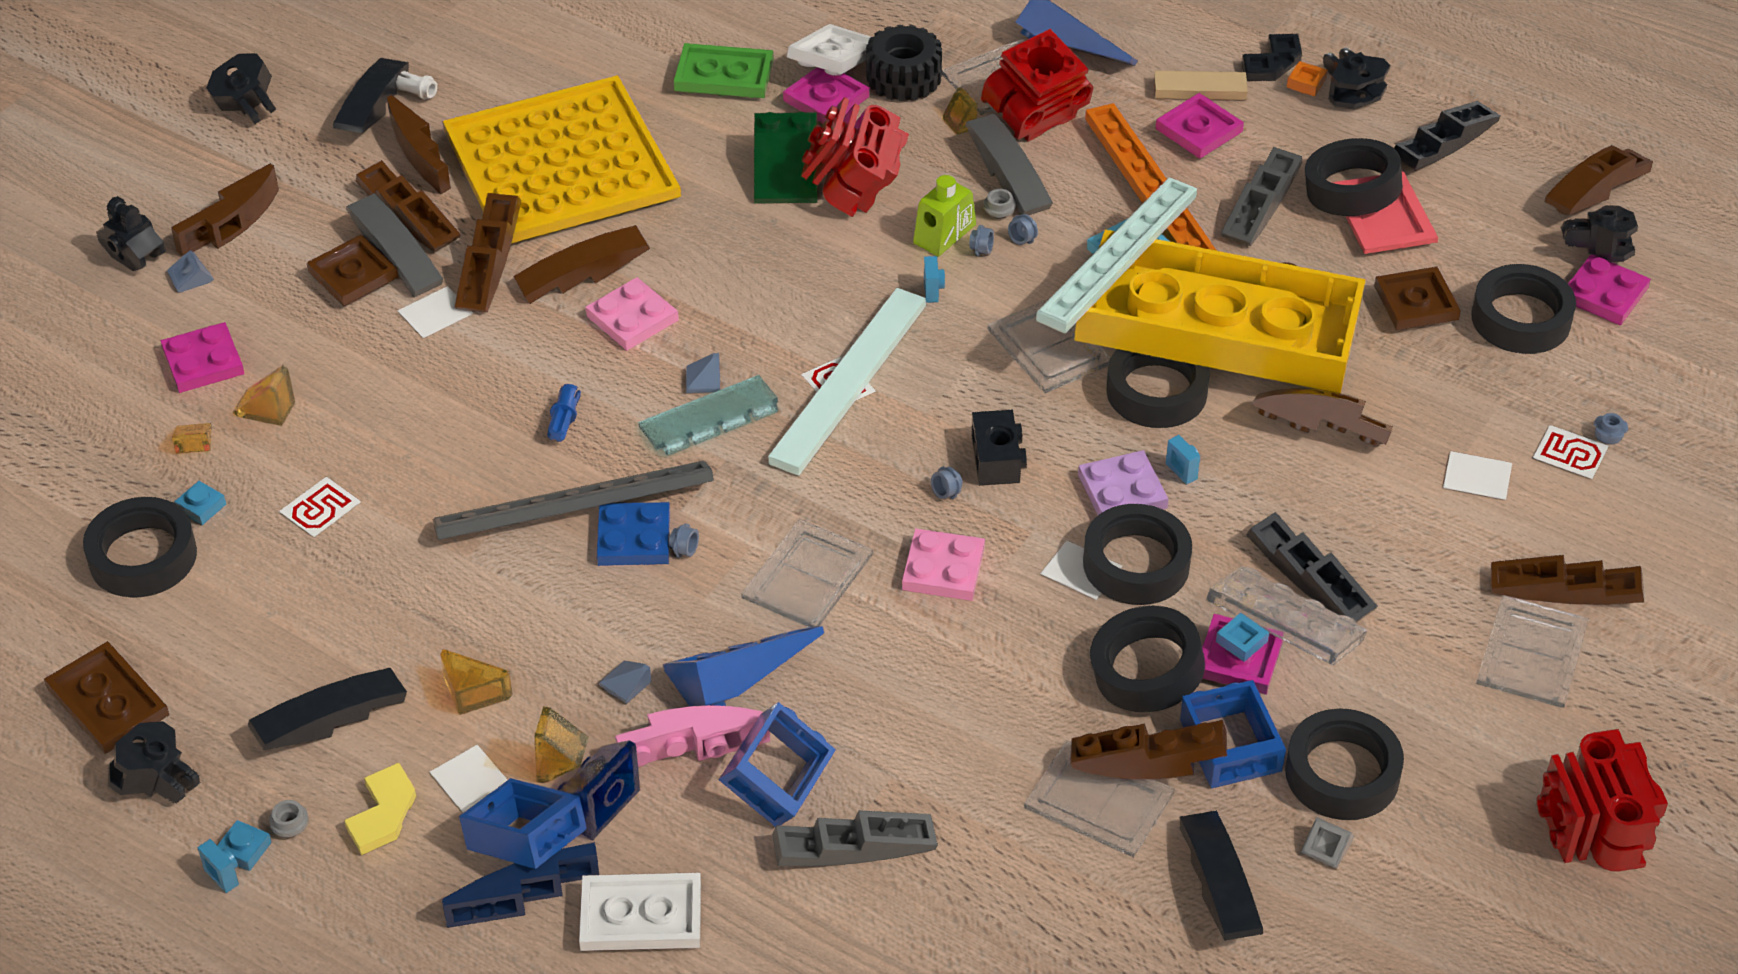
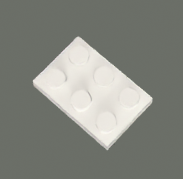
M828 24L791 44L788 47L787 58L797 60L801 66H816L825 69L824 71L830 75H842L866 60V45H868V40L871 36Z
M700 873L582 876L579 938L581 951L700 948Z

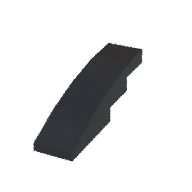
M379 58L368 68L353 87L333 122V128L363 133L385 116L387 97L397 95L398 75L401 76L400 73L402 71L409 72V62Z
M1479 101L1441 111L1437 122L1419 127L1414 139L1397 143L1394 149L1400 155L1403 163L1417 170L1458 151L1497 123L1501 115Z
M1276 512L1250 528L1246 534L1269 561L1293 584L1323 609L1349 627L1378 607L1331 552L1324 556L1304 532L1296 536Z
M391 668L381 669L327 684L287 700L249 719L248 727L263 750L330 738L335 726L368 720L372 708L404 703L407 691Z
M1217 810L1180 816V831L1190 848L1191 864L1202 884V898L1224 941L1262 935L1263 926L1251 889L1229 834Z

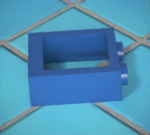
M1253 680L1231 683L1224 687L1207 691H1196L1190 695L1182 696L1180 721L1183 728L1244 712L1258 741L1257 743L1227 749V756L1199 761L1211 789L1279 773L1283 770L1286 748Z
M777 702L760 714L718 780L776 827V825H782L795 817L836 749L826 742L823 735L813 731L802 722L793 710ZM767 730L806 761L788 793L748 761Z
M513 778L507 780L459 816L467 850L534 869L538 868L587 829L578 795ZM519 817L531 820L521 829L508 826Z

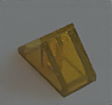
M282 365L246 389L233 414L240 418L282 426L295 404L288 368Z
M445 649L441 651L440 658L443 676L459 715L511 698L513 693L508 670Z
M543 706L534 735L536 778L538 783H546L581 767L589 736L551 707Z

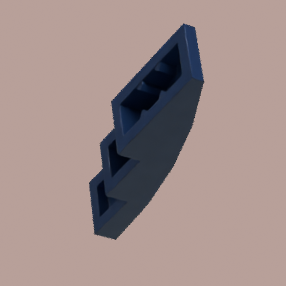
M595 842L563 848L536 869L516 863L481 877L442 899L447 928L525 916L524 902L563 896L561 883L582 880V876L599 875Z

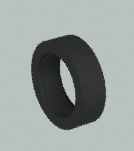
M1351 138L1335 141L1312 153L1305 164L1307 197L1313 206L1329 214L1360 216L1377 212L1392 204L1402 191L1400 155L1393 147L1378 140ZM1349 169H1368L1382 174L1372 181L1357 185H1340L1326 180L1335 173Z
M1528 264L1504 265L1489 271L1478 282L1471 311L1472 322L1477 332L1486 341L1498 348L1521 354L1542 353L1556 348L1568 337L1576 309V298L1568 283L1547 269ZM1505 295H1527L1546 303L1553 310L1554 316L1550 320L1540 323L1518 322L1499 313L1494 308L1492 302Z
M1116 349L1108 364L1107 397L1113 409L1132 423L1150 428L1179 426L1194 419L1205 407L1210 370L1209 367ZM1164 366L1182 373L1190 385L1184 392L1174 396L1153 397L1144 395L1131 388L1126 378L1132 371L1141 367Z
M135 497L122 500L107 507L90 522L83 538L84 553L94 581L107 592L122 597H147L172 588L187 576L197 556V546L191 522L185 511L175 503L157 497ZM145 528L161 529L174 537L171 548L164 555L146 564L135 566L120 565L107 557L111 544L119 537L134 530Z
M1146 504L1118 505L1100 513L1090 523L1085 535L1084 572L1093 587L1110 599L1132 605L1158 603L1175 595L1186 583L1191 563L1192 539L1185 525L1166 510ZM1130 535L1144 536L1163 544L1169 551L1171 560L1159 570L1136 573L1113 565L1106 558L1103 550L1109 542L1116 538Z
M1155 605L1139 606L1113 616L1097 631L1090 647V660L1100 692L1113 705L1132 712H1156L1182 702V696L1190 695L1196 690L1205 671V657L1199 632L1195 624L1183 613L1169 607ZM1142 639H1168L1182 649V656L1177 665L1167 673L1155 678L1145 680L1129 679L1120 675L1113 668L1118 653L1131 643Z
M1328 709L1307 717L1294 730L1289 743L1285 774L1288 785L1295 797L1310 810L1332 819L1359 820L1376 815L1393 801L1400 784L1404 765V753L1395 733L1376 717L1352 709ZM1327 742H1350L1372 753L1379 763L1381 773L1375 780L1364 786H1337L1321 779L1313 771L1308 761V755L1317 746Z

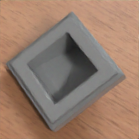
M1316 817L1301 853L1337 869L1355 836L1352 832Z

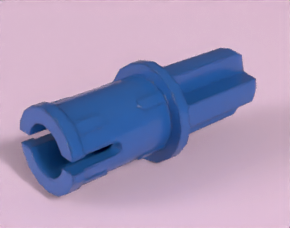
M573 384L561 386L557 402L551 406L550 416L552 418L547 433L550 440L563 441L569 425L577 417L576 406L581 397V391H576L578 387Z

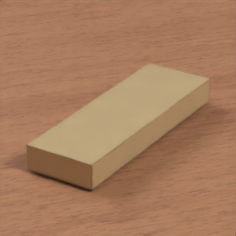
M1155 71L1154 73L1156 99H1190L1196 94L1201 93L1210 100H1247L1246 72Z

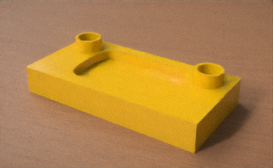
M1105 229V230H1104V233H1103V236H1102V239H1101V242H1100V245H1099V248H1100L1116 231L1106 230V229ZM1156 239L1076 322L1074 341L1341 393L1366 279Z

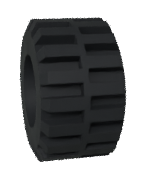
M915 25L889 26L884 28V31H877L874 33V37H870L868 45H866V79L869 82V87L872 90H876V94L879 96L884 95L886 99L914 101L918 100L919 97L925 98L929 96V92L937 90V85L941 83L942 48L940 40L936 39L937 36L934 33H928V30L925 28H916Z

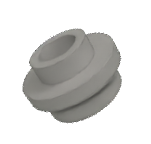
M994 189L988 193L984 200V210L991 216L1003 218L1015 211L1016 202L1008 190Z
M284 800L276 804L269 817L272 831L281 837H292L300 834L305 830L309 822L307 810L294 800Z

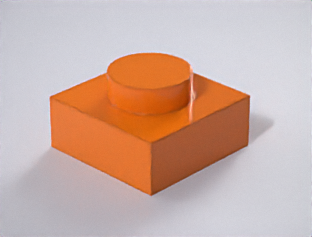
M1299 61L1288 77L1287 88L1315 97L1326 81L1328 70Z

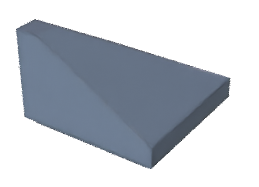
M191 250L167 270L179 293L208 284L214 280L210 272Z
M713 353L686 366V393L720 392L719 353Z
M624 660L599 682V686L627 704L651 683L650 667L643 663Z

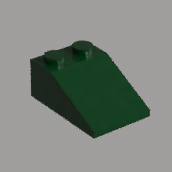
M817 112L754 113V204L817 203V185L812 183L816 168L807 179L801 177L805 165L802 162V157L805 151L810 149L811 143L808 141V138L813 128L817 125Z

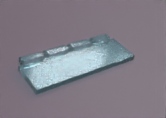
M757 375L642 420L638 424L656 450L663 448L665 454L669 456L689 448L690 442L688 438L690 437L691 441L697 445L720 436V425L723 431L727 433L750 424V413L755 421L777 413L778 407L776 403H778V397L760 375Z

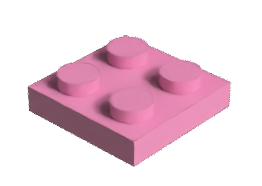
M638 277L585 307L586 316L626 351L679 321L678 311Z
M915 528L902 579V590L973 601L985 549V539Z

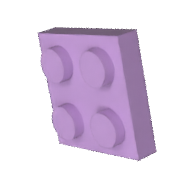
M1144 450L1082 464L1078 467V476L1097 515L1107 509L1124 504H1146L1161 509L1168 508V497Z

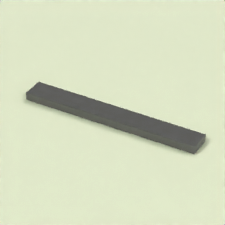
M703 460L434 517L433 524L437 538L440 540L714 481L713 472L707 462Z

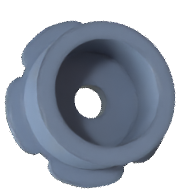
M1027 214L1016 215L1008 225V234L1016 244L1022 245L1026 242L1031 244L1034 242V238L1038 236L1037 224Z
M979 225L977 230H972L970 234V249H975L976 256H980L981 253L990 254L994 243V231L991 228Z
M1615 413L1598 416L1594 421V426H1596L1595 436L1605 444L1619 443L1624 437V433L1628 432L1627 422Z
M940 467L932 475L931 487L935 495L940 499L948 497L955 499L957 494L961 492L963 484L961 475L952 467Z
M687 523L673 529L669 538V547L673 549L676 557L680 558L682 555L693 556L698 547L699 532L697 529L691 528Z

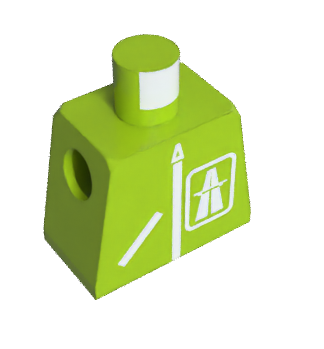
M950 175L939 176L936 180V187L925 195L918 204L913 243L939 257L976 226L974 200L971 190L956 183L955 178Z

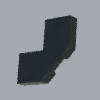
M1269 34V53L1242 54L1243 72H1246L1247 82L1276 81L1297 65L1302 59L1299 34Z

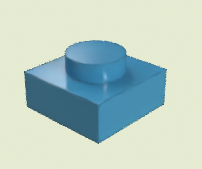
M924 256L926 303L939 302V289H945L944 269H938L937 256Z
M1180 435L1169 439L1165 464L1186 485L1197 480L1200 455L1193 445H1189Z
M201 481L196 482L174 501L176 505L185 511L191 520L200 525H204L227 505L223 494Z
M1240 612L1217 632L1216 643L1245 662L1268 642L1269 632Z
M237 820L217 846L221 850L226 847L235 857L238 866L250 871L272 842L269 833Z
M211 839L197 847L204 871L225 893L239 885L235 871L238 863L226 847L221 850Z

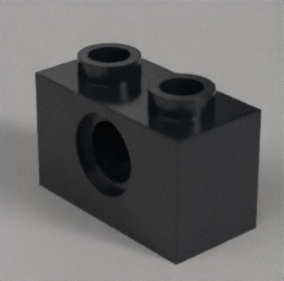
M1013 409L972 412L971 438L979 486L1020 483L1021 469L1027 468L1026 449L1019 448V444H1022L1023 441L1021 423H1015Z

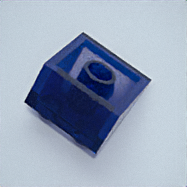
M630 740L602 746L592 757L589 756L583 761L579 771L568 782H563L557 789L580 797L587 827L581 834L592 841L640 791L636 743Z

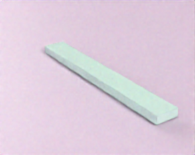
M1169 177L1037 311L1036 321L1066 334L1196 198L1197 188Z
M899 288L895 289L768 456L769 465L797 476L802 473L926 307V298Z

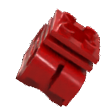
M1050 28L1003 51L1001 54L1003 59L999 63L1001 68L988 76L983 85L980 98L983 103L988 102L997 113H1003V120L1015 132L1014 137L1017 140L1024 137L1029 142L1041 136L1052 127L1065 124L1076 118L1077 111L1090 104L1094 86L1085 76L1089 69Z
M844 97L836 107L832 105L824 116L826 120L822 126L816 125L810 133L808 141L811 143V146L802 157V162L805 165L801 177L807 179L816 168L812 183L818 186L827 174L823 187L824 198L833 207L853 217L856 214L857 208L867 213L875 203L878 192L889 186L898 176L901 165L900 152L905 147L909 134L898 128L901 117L879 105H869L857 119L860 106L855 103L845 115L849 99Z
M1619 729L1587 734L1581 740L1577 756H1575L1574 752L1566 753L1563 763L1559 754L1551 755L1547 772L1543 774L1541 794L1536 799L1538 813L1541 818L1546 819L1550 828L1551 844L1554 849L1559 850L1564 863L1572 862L1574 853H1576L1579 861L1587 860L1590 850L1599 866L1614 872L1645 868L1646 861L1643 851L1653 850L1657 838L1655 835L1656 826H1659L1660 819L1665 815L1668 806L1661 787L1653 780L1649 773L1647 756L1641 743L1625 744Z

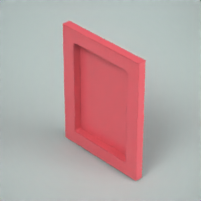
M1402 171L1403 187L1401 194L1392 204L1370 214L1346 216L1364 254L1438 243V236L1404 171ZM1380 175L1332 183L1357 185L1372 181Z

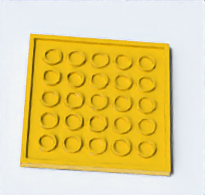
M618 75L442 121L444 132L483 212L487 193L516 195L522 200L512 243L681 197V187Z

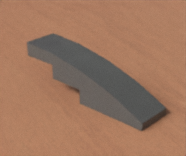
M993 113L967 121L966 127L990 176L996 175L1002 189L1008 190L1012 194L1020 214L1032 215L1050 209L1053 202L1039 175L1018 142L996 114Z
M1273 147L1264 165L1260 164L1251 183H1246L1221 232V236L1251 246L1264 230L1290 188L1302 165V156Z
M375 193L346 206L347 212L363 236L397 267L398 277H401L414 298L442 285L443 277L425 251L396 215Z
M858 810L854 820L817 818L813 827L776 825L772 834L777 866L858 864L936 850L938 846L931 814Z

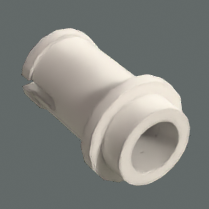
M402 71L400 73L401 76L398 75L396 81L398 90L417 94L420 99L424 100L435 96L437 83L431 76L420 77L406 71Z

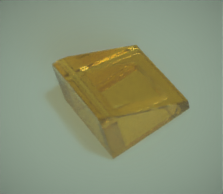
M961 87L957 88L944 111L942 119L955 134L965 133L968 131L966 122L977 119V103Z
M211 423L176 426L172 434L176 454L211 451Z

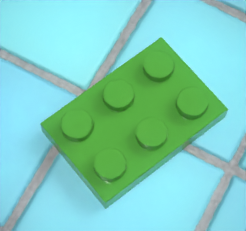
M684 43L674 79V91L765 98L774 61L773 50Z

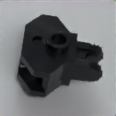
M1349 47L1340 50L1339 59L1331 52L1324 54L1323 65L1331 75L1328 99L1334 106L1356 109L1381 100L1387 89V83L1384 79L1391 66L1384 58L1365 56L1362 52L1355 54Z
M257 53L237 54L212 71L206 89L214 98L221 111H241L244 115L247 114L252 122L256 124L261 121L254 109L256 106L262 103L264 108L270 113L276 110L266 93L272 75ZM236 68L237 70L232 72L230 76L227 74L229 69Z
M119 196L112 197L106 206L109 220L103 224L101 229L96 231L98 241L113 259L132 271L140 270L146 266L145 257L147 255L156 257L166 252L164 242L153 229L151 221L145 215L140 214L137 207L132 204L127 206L125 200Z
M1605 205L1595 212H1588L1587 219H1567L1560 227L1563 232V239L1568 247L1587 248L1589 255H1596L1610 262H1624L1635 255V246H1633L1631 235L1638 231V224L1634 212L1621 206Z
M164 721L139 723L115 743L114 760L108 766V787L120 795L145 793L152 797L155 793H158L165 799H168L169 802L177 804L186 796L185 788L193 790L201 782L197 772L180 760L182 752L176 748L175 729ZM134 740H142V741H143V742L133 743Z

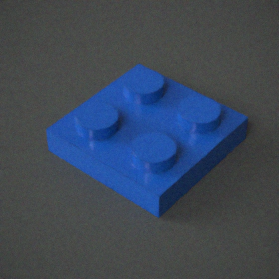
M670 502L609 503L599 506L598 566L669 564Z

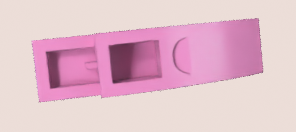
M708 705L675 708L647 714L648 727L615 735L619 764L622 770L640 767L663 758L680 756L692 750L695 751L698 761L721 757L724 754L739 749L763 712L749 708ZM768 730L758 746L762 743L770 742V732Z

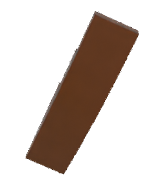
M393 95L388 96L387 103L390 121L396 139L408 161L437 192L443 194L450 190L448 165L440 160L439 146L431 139L429 123Z
M382 160L356 174L358 185L369 196L375 193L396 215L412 236L433 252L460 238V232L423 190L417 192L403 175L396 177Z
M487 193L482 219H477L472 246L467 245L455 302L456 309L488 312L498 288L515 232L522 201L518 196Z
M634 225L571 245L538 261L513 277L524 297L531 304L557 286L562 293H565L590 276L595 283H598L649 250L650 247L638 227Z
M1564 555L1491 562V589L1493 594L1562 604L1610 605L1644 603L1641 566L1604 570L1602 560L1566 564Z

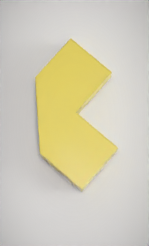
M396 763L364 778L366 787L377 806L344 820L346 829L361 855L397 840L407 811L411 809L415 801V788L400 763Z

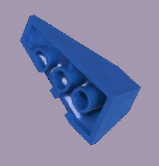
M1029 0L1016 20V23L1023 27L1020 33L1029 39L1051 28L1070 49L1134 66L1138 62L1134 57L1100 36L1099 33L1050 0Z
M823 626L805 627L760 639L761 643L755 641L729 646V652L722 650L689 656L665 663L663 667L665 673L689 706H726L725 700L738 697L823 635L824 629Z

